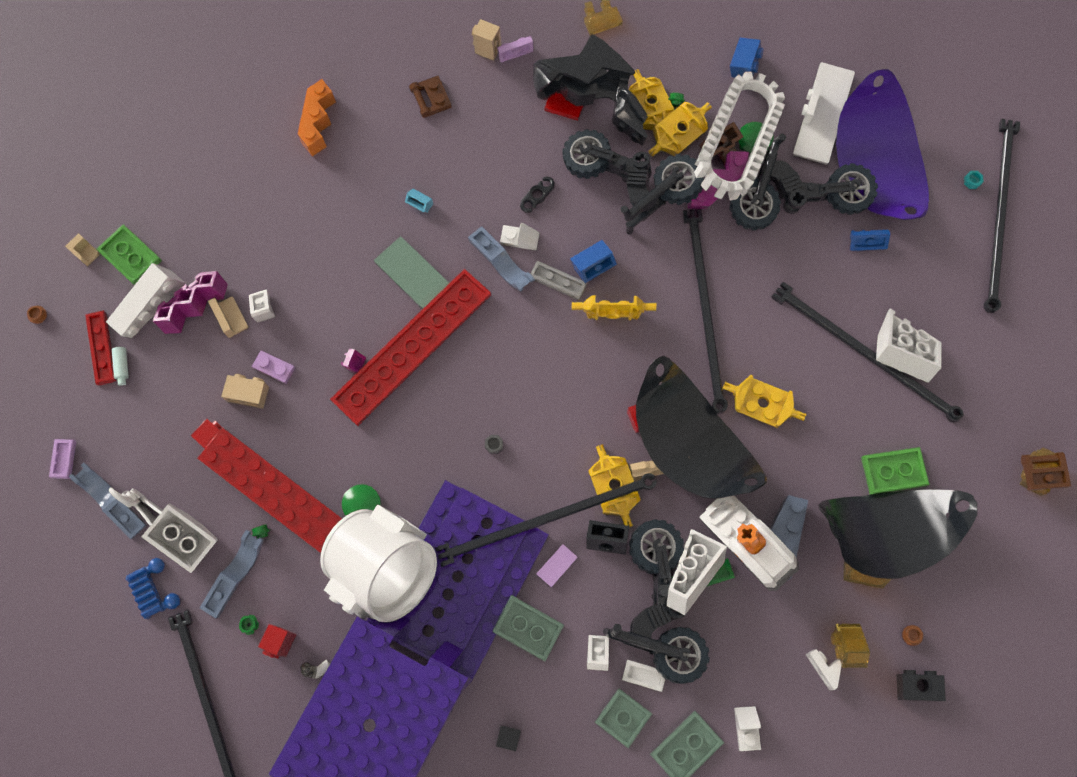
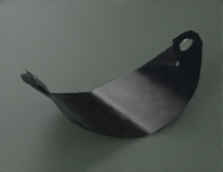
M661 356L655 359L647 369L637 397L636 419L644 446L656 467L685 490L711 499L747 494L764 486L767 483V477L758 462L718 414L713 411L710 403L689 377L670 358ZM659 364H662L664 366V373L659 377L656 373V368ZM755 479L758 483L756 485H747L745 480Z
M959 490L888 492L822 501L818 505L822 514L829 520L830 530L838 540L844 561L861 574L883 579H898L916 574L946 558L961 543L978 515V502L974 496ZM962 500L968 501L970 504L969 508L964 512L956 509V504Z

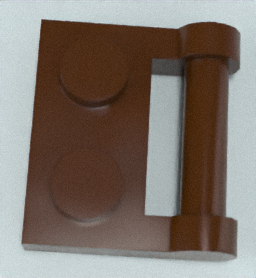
M438 75L419 83L413 82L409 85L411 93H414L421 109L420 114L423 118L452 108ZM425 89L432 105L431 107L426 106L420 91Z
M1057 452L1055 455L1021 456V464L1024 467L1028 491L1071 487L1067 461L1063 452ZM1056 462L1058 467L1033 469V464Z

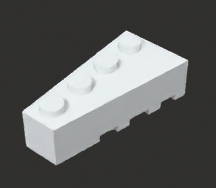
M152 263L106 322L121 336L132 338L155 315L158 305L163 301L167 303L174 296L173 294L186 283L170 269Z
M691 529L668 590V607L686 615L723 565L727 546Z

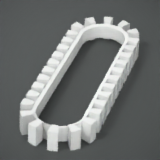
M745 72L742 77L740 75L735 77L696 160L695 165L698 166L694 171L696 178L705 176L701 186L706 191L711 185L717 188L714 195L717 198L722 199L727 191L730 200H737L740 194L744 196L757 177L764 155L767 152L770 140L785 104L782 103L785 99L784 93H774L779 85L774 81L769 86L763 83L766 75L761 73L758 74L755 80H753L752 72ZM753 90L763 95L769 104V110L741 179L735 182L726 181L713 171L711 159L741 91Z

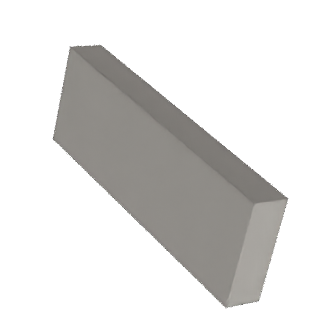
M539 261L536 262L530 273L536 282L579 301L587 287V283H584L583 280Z

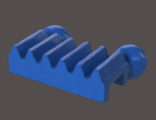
M160 558L152 559L147 567H142L128 574L125 578L129 582L128 586L132 589L131 593L135 596L134 600L138 603V609L141 610V616L144 619L151 618L150 616L160 611L163 612L167 608L175 609L180 604V597L175 593L166 595L162 602L150 573L158 574L164 570L165 563Z

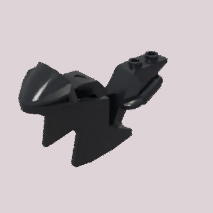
M592 34L579 55L539 59L533 64V81L538 98L547 100L555 95V93H560L564 96L565 100L575 106L591 105L594 99L610 98L615 101L612 123L620 132L627 134L633 142L639 143L641 146L644 145L648 135L643 129V124L648 116L637 97L628 90L630 75H634L635 70L604 40Z

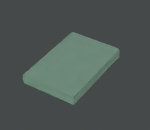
M511 595L491 632L535 657L546 661L564 624Z
M694 711L650 755L670 777H690L724 742L700 715Z

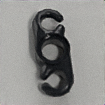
M546 176L542 178L543 181H549L550 186L545 187L543 182L540 181L538 185L531 187L530 191L521 200L520 208L522 211L530 213L533 211L532 208H536L537 204L544 202L555 186V182L551 177ZM535 191H540L543 195L540 198H534L532 194ZM525 203H532V208H526L524 206Z

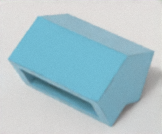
M415 189L407 192L405 202L422 212L428 213L433 205L432 198ZM413 198L416 199V200H418V201H420V202H422V203L424 204V206L421 205L420 203L414 201Z

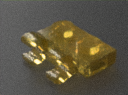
M601 0L600 5L603 11L595 13L591 1L584 3L586 7L584 11L587 15L584 17V23L589 35L622 25L623 20L617 7L611 8L609 0Z

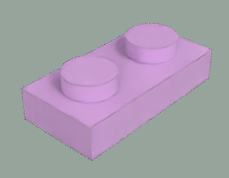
M531 36L520 38L511 43H504L497 47L500 62L533 52Z
M260 351L252 365L253 369L287 384L295 370L293 365L263 351Z

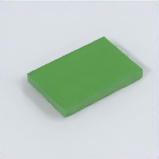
M124 224L96 249L133 285L138 282L152 263L158 265L162 261Z
M920 447L861 457L870 495L930 485Z

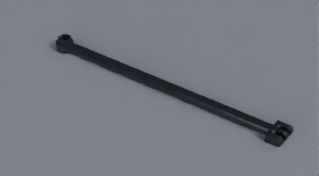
M1001 119L999 123V132L1004 133L989 293L988 299L984 302V309L988 313H995L1001 308V301L998 299L1013 135H1017L1020 131L1019 121H1015L1014 127H1012L1013 120H1008L1005 126L1006 119Z
M690 209V216H688L687 210H683L684 224L689 223L714 395L712 409L715 413L719 414L727 410L728 402L723 397L698 222L703 220L702 209H697V216H695L694 209ZM721 404L723 408L719 410L716 408V405Z
M782 282L780 284L781 288H777L776 293H773L771 296L772 299L781 305L786 301L945 413L946 418L950 422H958L963 417V410L959 406L949 405L904 372L877 361V353L792 295L793 288L785 282ZM956 410L959 416L954 415L953 411Z
M647 473L635 482L451 548L448 543L435 547L436 552L445 551L439 554L438 558L443 559L447 557L448 559L440 563L441 567L455 563L453 557L630 493L642 489L651 490L656 486L657 480L652 481V484L647 486L645 480L649 479L652 481L655 479L653 474Z
M189 610L183 612L185 620H183L182 614L178 613L176 614L177 623L173 616L169 617L168 621L171 630H178L223 775L224 777H236L189 632L188 625L192 624L193 621Z

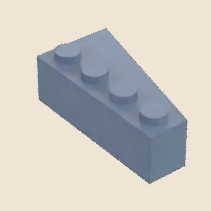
M788 495L783 500L770 530L797 557L808 500Z

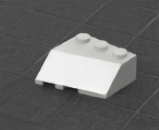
M890 308L878 334L876 360L929 383L941 369V342L922 329L916 330L910 325L911 322L906 318L901 320L894 315L896 312Z

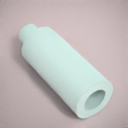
M115 347L112 349L114 379L118 380L119 386L126 385V379L129 378L127 352L125 347Z

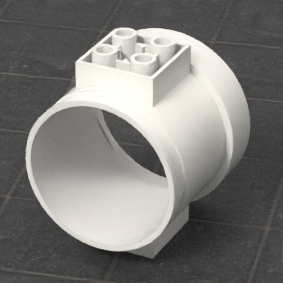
M377 505L374 511L362 509L352 512L335 525L324 542L320 563L323 573L331 579L324 591L330 595V600L339 605L341 603L343 605L342 609L351 615L355 613L362 619L368 617L380 622L395 621L413 610L429 590L437 567L435 550L429 543L424 541L426 533L401 516L380 505Z

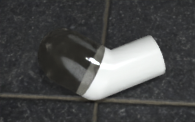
M327 659L318 666L305 662L300 667L301 674L308 678L317 679L325 674L330 663Z

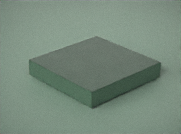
M618 688L595 723L629 748L652 713Z

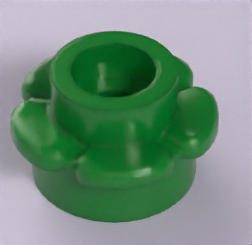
M670 93L668 100L671 101L672 106L679 107L685 102L684 94Z
M267 524L251 529L252 536H256L257 539L267 537V532L270 531Z
M254 615L243 616L239 622L240 631L242 633L245 632L246 635L253 634L259 627V622Z

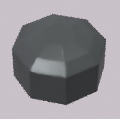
M490 435L485 439V449L490 454H498L503 450V440L499 435Z

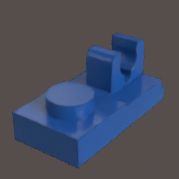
M851 230L850 251L888 249L890 231L861 230L855 232Z

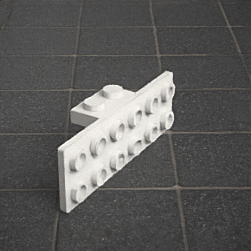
M823 62L820 63L813 88L809 89L806 97L809 100L808 105L805 104L801 115H804L794 148V156L825 165L829 163L837 136L840 113L848 98L855 74L854 71Z

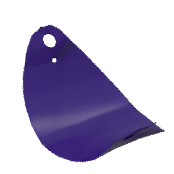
M889 69L877 70L869 74L844 103L837 127L836 146L839 167L845 164L850 165V163H855L857 166L860 164L865 169L868 168L872 176H875V182L878 184L876 192L878 193L874 198V202L867 208L871 212L903 220L922 218L928 211L929 190L925 166L910 108L903 89L893 72ZM880 75L883 76V83L875 87V78ZM864 189L857 190L862 196L864 195ZM912 207L916 210V213L908 214L905 208Z

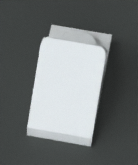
M524 223L520 224V228L503 225L500 245L537 250L540 232Z
M267 289L249 295L250 313L255 321L261 322L275 317L270 305Z
M589 635L587 669L608 671L609 638L607 636Z
M815 649L807 653V658L828 689L835 690L838 688L842 658L827 665L826 662L828 661L821 651L818 652Z
M756 707L734 708L739 751L761 750L759 736L761 725Z

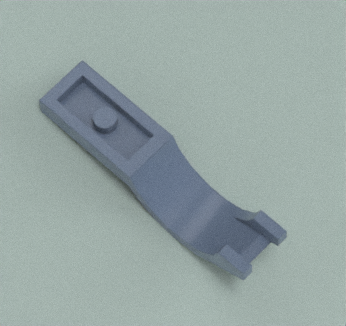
M482 226L468 237L469 242L512 287L521 292L524 290L523 287L529 282L535 281V278L529 272L522 271L513 262L506 250Z
M82 463L83 469L76 476L71 473L69 477L90 494L100 505L102 511L130 539H133L147 525L131 508L111 495L109 492L111 486L86 463Z
M245 530L241 537V546L235 558L225 570L220 572L200 606V609L214 618L220 617L237 586L250 572L258 558L264 540L250 535L251 531Z

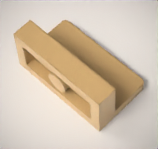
M229 297L220 303L215 298L208 301L223 332L228 338L248 329V325L233 297Z

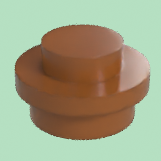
M32 306L27 311L28 320L34 324H40L46 319L47 311L42 306Z
M909 625L903 629L902 638L906 644L916 646L922 642L923 632L918 626Z

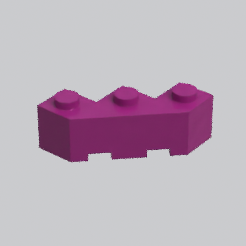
M730 151L726 155L725 169H713V171L726 181H737L742 176L748 162L749 152ZM712 185L707 191L703 188L698 197L688 203V209H707L718 199L714 196L717 188Z
M218 271L199 273L194 277L196 280L189 286L185 284L173 294L175 297L167 303L163 301L158 305L153 322L164 334L181 333L186 317L203 316L207 301L213 298L216 300L224 299L228 284Z

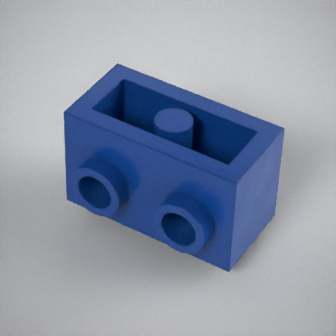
M739 38L730 64L731 77L735 78L738 75L742 77L745 72H752V76H754V73H757L759 68L758 61L759 58L762 59L764 48L761 47V40Z
M603 240L570 258L574 270L584 283L589 282L617 265L613 252Z

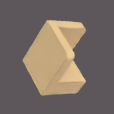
M79 233L65 246L87 267L100 255Z

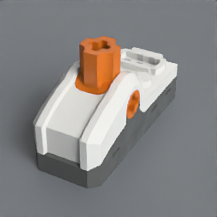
M735 496L717 498L699 517L769 591H777L799 570V562L795 555Z

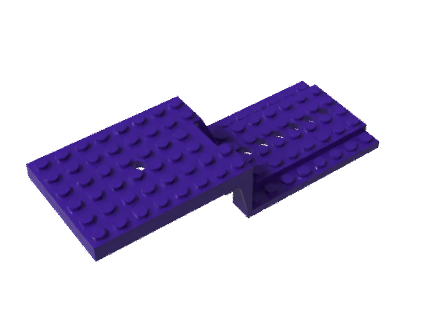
M445 480L418 529L427 534L424 541L429 543L435 550V547L446 543L449 544L450 548L471 541L475 536L482 537L521 523L524 520ZM487 518L491 519L493 522L492 527L484 529L481 526L482 521ZM533 528L467 552L473 555L474 559L471 564L463 563L462 558L467 554L464 553L453 557L455 563L441 567L440 563L448 559L447 557L439 559L438 555L445 551L436 552L435 550L437 567L433 582L424 598L413 610L391 622H380L368 618L366 621L356 617L270 770L269 775L272 777H418L461 693L473 681L493 643L496 634L491 631L511 595L517 597L549 534L538 528ZM457 571H461L464 574L461 582L453 581V574ZM447 589H451L454 592V597L451 600L443 598V592ZM442 607L444 609L443 617L435 618L433 616L434 609ZM427 625H431L434 628V634L431 637H426L423 634V629ZM391 642H397L429 660L427 665L423 666L390 647ZM368 719L374 720L376 724L372 732H368L364 728V723Z

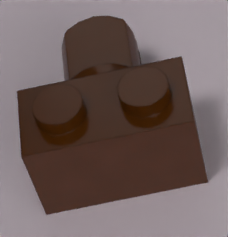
M735 122L725 127L712 157L714 158L718 155L724 165L726 155L730 151H737L735 145L743 138ZM705 140L699 145L701 150L705 143Z

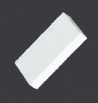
M627 660L622 677L623 681L662 692L665 679L662 677L663 675L658 673L656 668Z

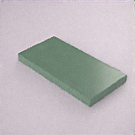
M401 236L374 259L375 264L422 309L449 284Z

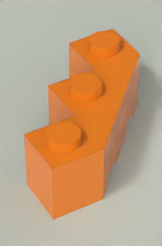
M323 79L307 88L297 133L301 143L312 157L327 147L319 132L331 125L325 109L336 103L331 89Z

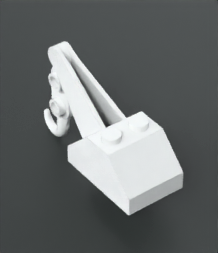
M112 487L109 488L111 495L129 508L135 506L150 525L142 535V538L190 573H192L218 540L204 525L170 503L163 510L134 488L130 491H124L122 494L115 491ZM141 500H142L144 503H146L148 506H150L153 510H155L157 513H159L160 515L156 518V517L141 503Z

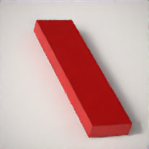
M102 310L86 314L95 384L99 386L116 382L117 380L114 379L112 347L108 323L106 322V312Z

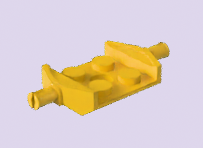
M637 69L634 74L636 82L628 90L637 97L647 113L648 118L643 124V129L652 130L659 122L672 113L674 108L671 101L668 100L669 97L661 80L656 77H642L640 70ZM653 98L656 100V103L650 104L647 102V99Z
M684 102L652 129L656 145L648 150L649 154L653 157L662 150L676 156V154H679L699 136L704 134L708 130V123L704 115L712 109L711 105L708 106L710 103L707 102L701 108H697L691 103ZM679 123L684 124L686 131H680L677 125Z
M592 295L584 303L572 302V310H583L589 319L595 318V320H598L599 317L610 319L628 317V320H637L644 313V310L656 311V303H644L638 296H634L633 303L629 301L610 303L607 300L595 303L596 295Z
M753 375L747 377L739 386L726 381L722 389L732 392L735 397L736 412L776 428L781 426L788 418L794 417L802 421L805 419L806 413L794 408L793 391L791 390L789 392L754 379ZM765 399L768 402V406L765 408L760 407L758 400Z
M604 444L596 446L600 458L588 470L597 495L612 490L609 486L611 480L619 481L620 487L634 482L625 458L607 455ZM638 491L601 504L603 514L620 516L624 525L629 524V527H632L633 524L629 514L641 501Z

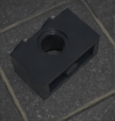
M589 520L586 549L626 555L629 526Z
M903 670V674H896L898 700L946 701L944 675H937V671H924V675L916 674V670ZM919 680L924 683L923 691H920L917 687Z

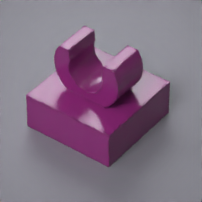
M349 349L344 354L346 358L344 362H341V365L356 374L363 367L367 357L355 349Z

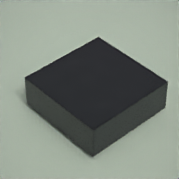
M501 725L496 747L516 751L521 730Z

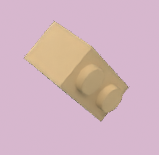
M480 19L479 23L472 29L475 53L494 61L498 54L497 47L501 46L500 27Z
M235 374L234 376L227 375L221 397L227 402L263 409L269 386L261 378L253 377V379H246L244 375Z

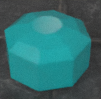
M971 170L964 177V185L969 189H977L984 182L983 175L979 171Z

